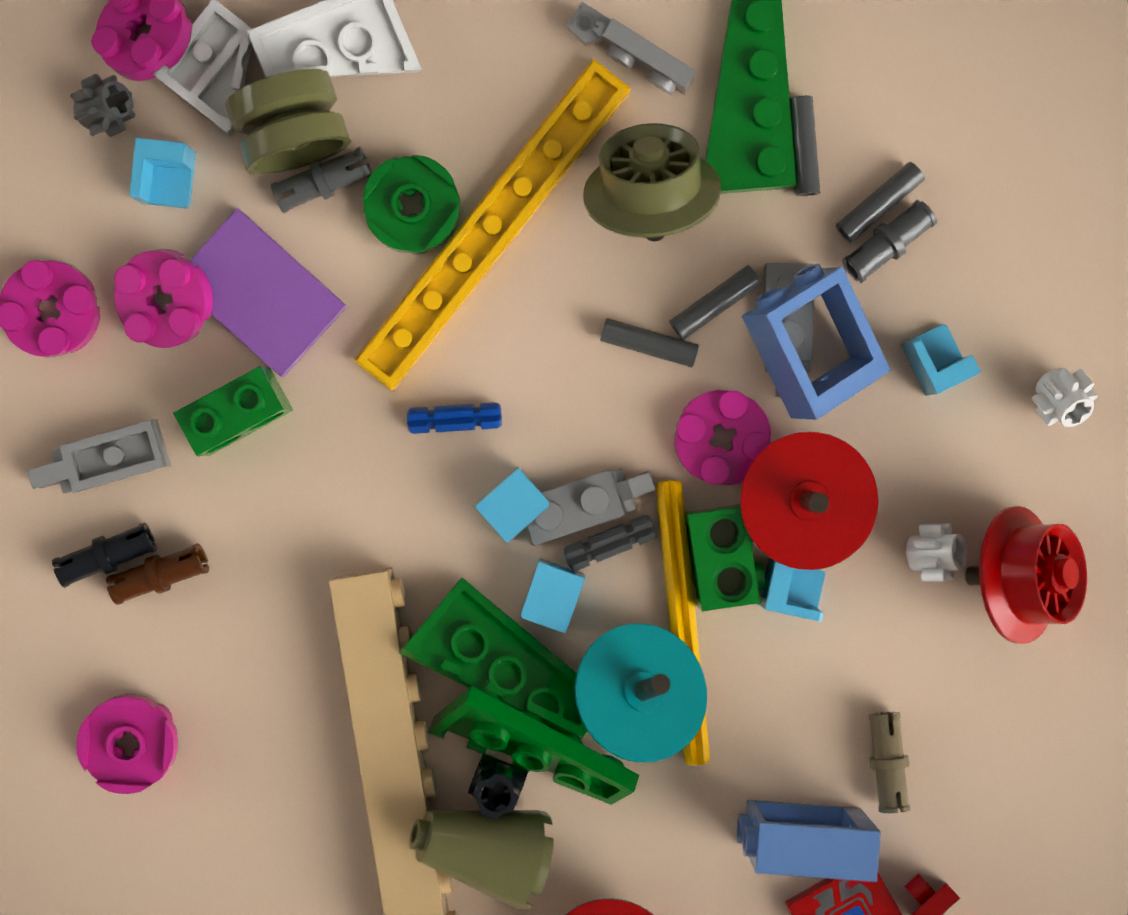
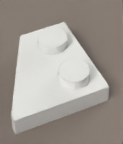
M211 0L192 24L189 45L179 62L171 69L164 65L153 75L228 135L232 136L236 130L232 127L225 103L230 95L245 87L253 48L247 36V31L252 28L217 0Z

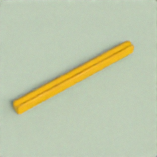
M676 479L659 481L655 487L670 632L690 648L701 666L682 483ZM706 712L698 733L683 749V757L687 765H704L710 761Z

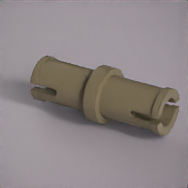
M881 712V715L879 713L869 714L874 757L869 759L870 768L876 770L879 799L878 811L880 813H898V809H900V812L910 811L905 768L909 767V756L903 754L900 712Z

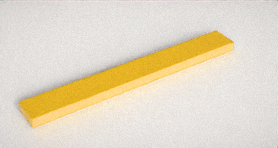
M593 58L354 361L387 388L394 391L630 94L631 88Z

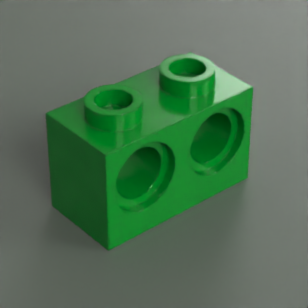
M258 366L173 412L195 455L211 456L294 410L271 368Z
M740 504L685 512L688 546L698 608L704 612L760 603L759 591L766 590L764 568L761 561L754 562L752 543L754 542L744 526ZM728 519L734 525L735 535L730 543L723 546L715 545L710 537L711 527L718 520ZM729 567L738 568L742 576L739 588L731 593L721 592L717 585L719 574Z

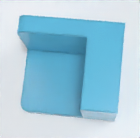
M136 137L130 197L142 204L189 208L196 152L186 143Z
M939 325L901 344L925 396L939 394L981 373L973 355L962 357L947 325Z
M519 467L481 500L475 508L503 540L508 543L549 507V501Z
M539 558L521 611V617L566 634L585 580V575Z
M769 558L765 572L766 590H761L760 603L758 605L765 610L822 622L824 612L818 609L825 572L820 569H796Z

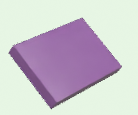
M239 208L231 214L189 261L193 266L198 265L209 280L213 295L211 314L283 378L348 307Z

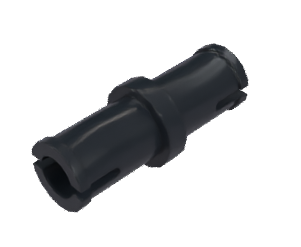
M144 522L135 528L107 539L103 535L92 539V545L60 558L52 559V565L59 567L53 570L59 583L65 588L72 583L102 571L105 574L118 570L117 565L149 552L153 553L157 551V546L155 543H151L155 539L149 526Z

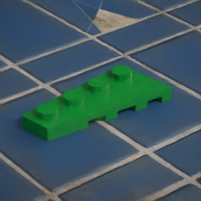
M731 0L721 67L713 106L714 110L705 154V161L715 169L720 178L721 194L789 189L797 185L782 0Z
M462 577L399 652V654L468 688L474 686L475 688H483L494 692L499 696L500 701L519 711H527L537 715L543 724L560 733L572 734L579 739L583 738L587 733L579 716L575 701L576 672Z
M469 687L434 716L428 733L444 739L447 731L467 738L469 740L466 748L481 754L486 753L487 749L510 755L513 760L512 765L528 772H545L546 770L553 772L554 783L610 805L634 793L639 774L624 767L623 762L619 759L595 752L584 746L578 737L568 733H560L543 724L537 715L527 711H519L500 701L499 696L494 692L483 688Z

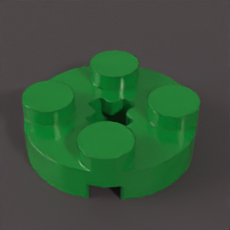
M412 155L413 157L405 156L399 159L395 157L379 165L366 182L363 192L365 218L371 232L384 245L398 252L420 255L438 247L452 234L459 219L461 200L453 178L435 160L420 155ZM416 192L421 194L423 198L420 204L424 208L422 213L419 215L412 213L408 217L403 216L401 212L404 206L399 201L404 194L409 197H413Z

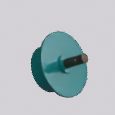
M635 623L611 629L590 645L577 669L575 701L584 727L597 744L621 759L648 763L660 761L677 754L693 740L705 717L707 687L702 668L696 656L681 639L663 628Z

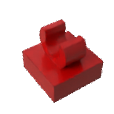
M917 874L904 886L921 905L911 915H943L960 899L947 883L935 892L920 874Z

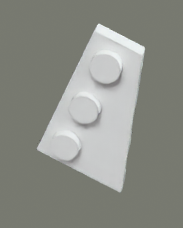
M324 0L247 31V36L266 78L304 69L328 71L330 77L420 73L422 70L393 0Z

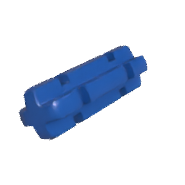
M493 402L480 403V407H474L473 404L434 406V410H428V407L410 408L407 412L408 430L412 434L430 433V429H435L436 432L475 430V426H481L482 429H496L502 425L501 406Z

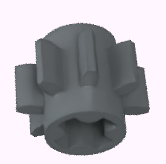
M96 73L81 80L82 89L72 93L70 96L75 101L73 106L75 120H78L83 127L89 129L91 136L105 131L109 137L125 131L124 122L136 116L132 111L133 98L131 91L125 85L118 82L115 75L101 80L100 76Z

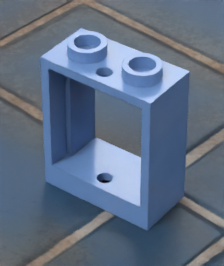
M814 264L794 274L793 279L795 282L785 289L778 287L755 299L757 306L742 315L789 416L794 419L818 420L891 371L843 266L822 268L820 264ZM821 295L850 358L811 383L781 319Z
M747 800L746 814L738 815L737 843L743 844V856L749 857L756 873L877 882L881 831L861 808Z

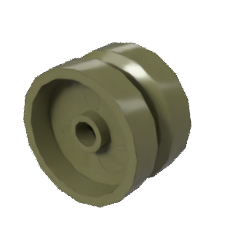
M304 69L277 74L240 88L228 97L225 106L232 127L237 132L248 134L240 143L239 149L245 168L250 174L264 175L298 169L316 160L322 161L347 148L351 143L343 116L340 113L329 111L338 99L328 71Z

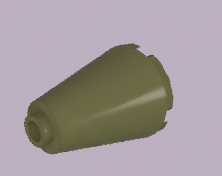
M480 810L428 811L423 820L416 819L414 822L409 846L410 849L415 850L417 861L512 908L530 910L533 904L527 902L531 893L541 894L549 873L553 853L554 838L545 836L544 823L553 824L548 813L540 810H513L512 813L500 815L496 820L480 814Z

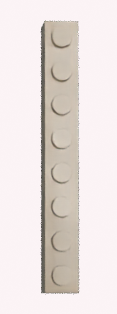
M392 568L334 577L329 580L384 915H458L456 910L449 911L446 893L453 892L452 878L417 861L415 850L410 849L409 846L414 822L416 819L423 820L425 814L428 811H432L430 798L437 797V785L433 768L425 769L422 750L429 749V736L425 720L417 721L415 702H421L422 699L419 677L417 673H409L407 657L399 654L412 638L410 626H402L399 607L406 606L402 578H394Z

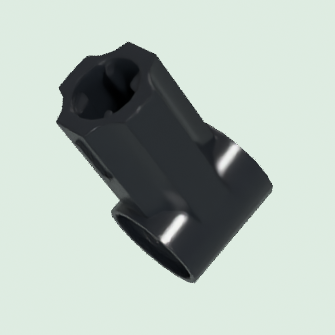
M483 753L467 794L472 795L477 800L480 814L496 820L504 813L513 812L526 781L528 771Z

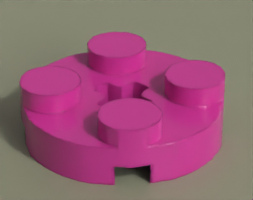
M110 0L98 19L96 31L91 40L92 47L102 57L104 62L120 76L133 81H147L156 77L152 72L159 70L164 65L171 69L182 58L191 39V20L185 15V6L181 0ZM147 24L151 27L148 34H140L136 40V34L143 25Z
M156 249L136 255L126 265L121 266L116 271L114 276L115 307L124 325L125 333L131 340L140 343L144 342L158 348L175 347L194 339L200 333L198 331L202 328L204 321L209 319L213 307L211 285L206 274L198 265L193 266L187 259L181 257L184 254L172 249ZM158 286H161L163 293H171L173 299L172 303L166 305V311L162 310L155 301L154 294L157 293Z
M32 260L13 273L0 294V327L5 330L13 344L29 354L49 358L74 353L88 344L98 328L100 307L97 306V297L94 293L96 290L89 278L72 266L57 261ZM52 296H55L58 299L55 307L61 311L60 316L57 319L48 317L44 322L40 317L42 313L39 309L40 303L43 300L49 301Z
M714 390L696 397L683 409L676 424L674 437L675 451L683 467L692 476L711 485H735L743 482L751 462L771 443V428L766 414L753 399L738 391ZM718 424L724 430L732 428L735 432V436L731 439L733 447L728 451H725L722 446L713 448L709 440L715 436L713 428Z
M136 694L115 696L96 707L81 724L76 742L77 756L84 771L88 769L91 776L98 780L95 783L104 790L117 794L141 792L163 778L176 758L178 734L176 726L172 721V714L166 706L157 704L145 696ZM126 731L133 733L134 738L139 740L140 744L139 748L133 750L132 756L125 755L124 747L116 746V739L125 736Z

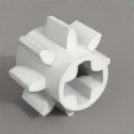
M1066 368L1053 369L1044 374L1036 385L1037 394L1032 397V400L1038 406L1035 411L1048 426H1051L1057 420L1064 427L1077 426L1089 418L1094 410L1093 400L1098 397L1092 390L1094 383L1082 369H1078L1072 375Z
M950 523L919 525L920 535H912L908 539L906 547L908 565L913 571H922L921 578L923 582L954 580L953 570H962L965 567L967 560L965 539L961 534H951L952 525Z

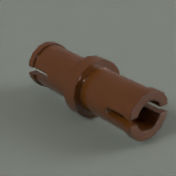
M198 543L162 558L156 554L146 558L142 565L117 574L108 575L106 583L110 586L107 587V591L112 601L117 605L152 591L161 594L169 591L174 583L208 573L209 565H202V563L208 562V558L204 549Z

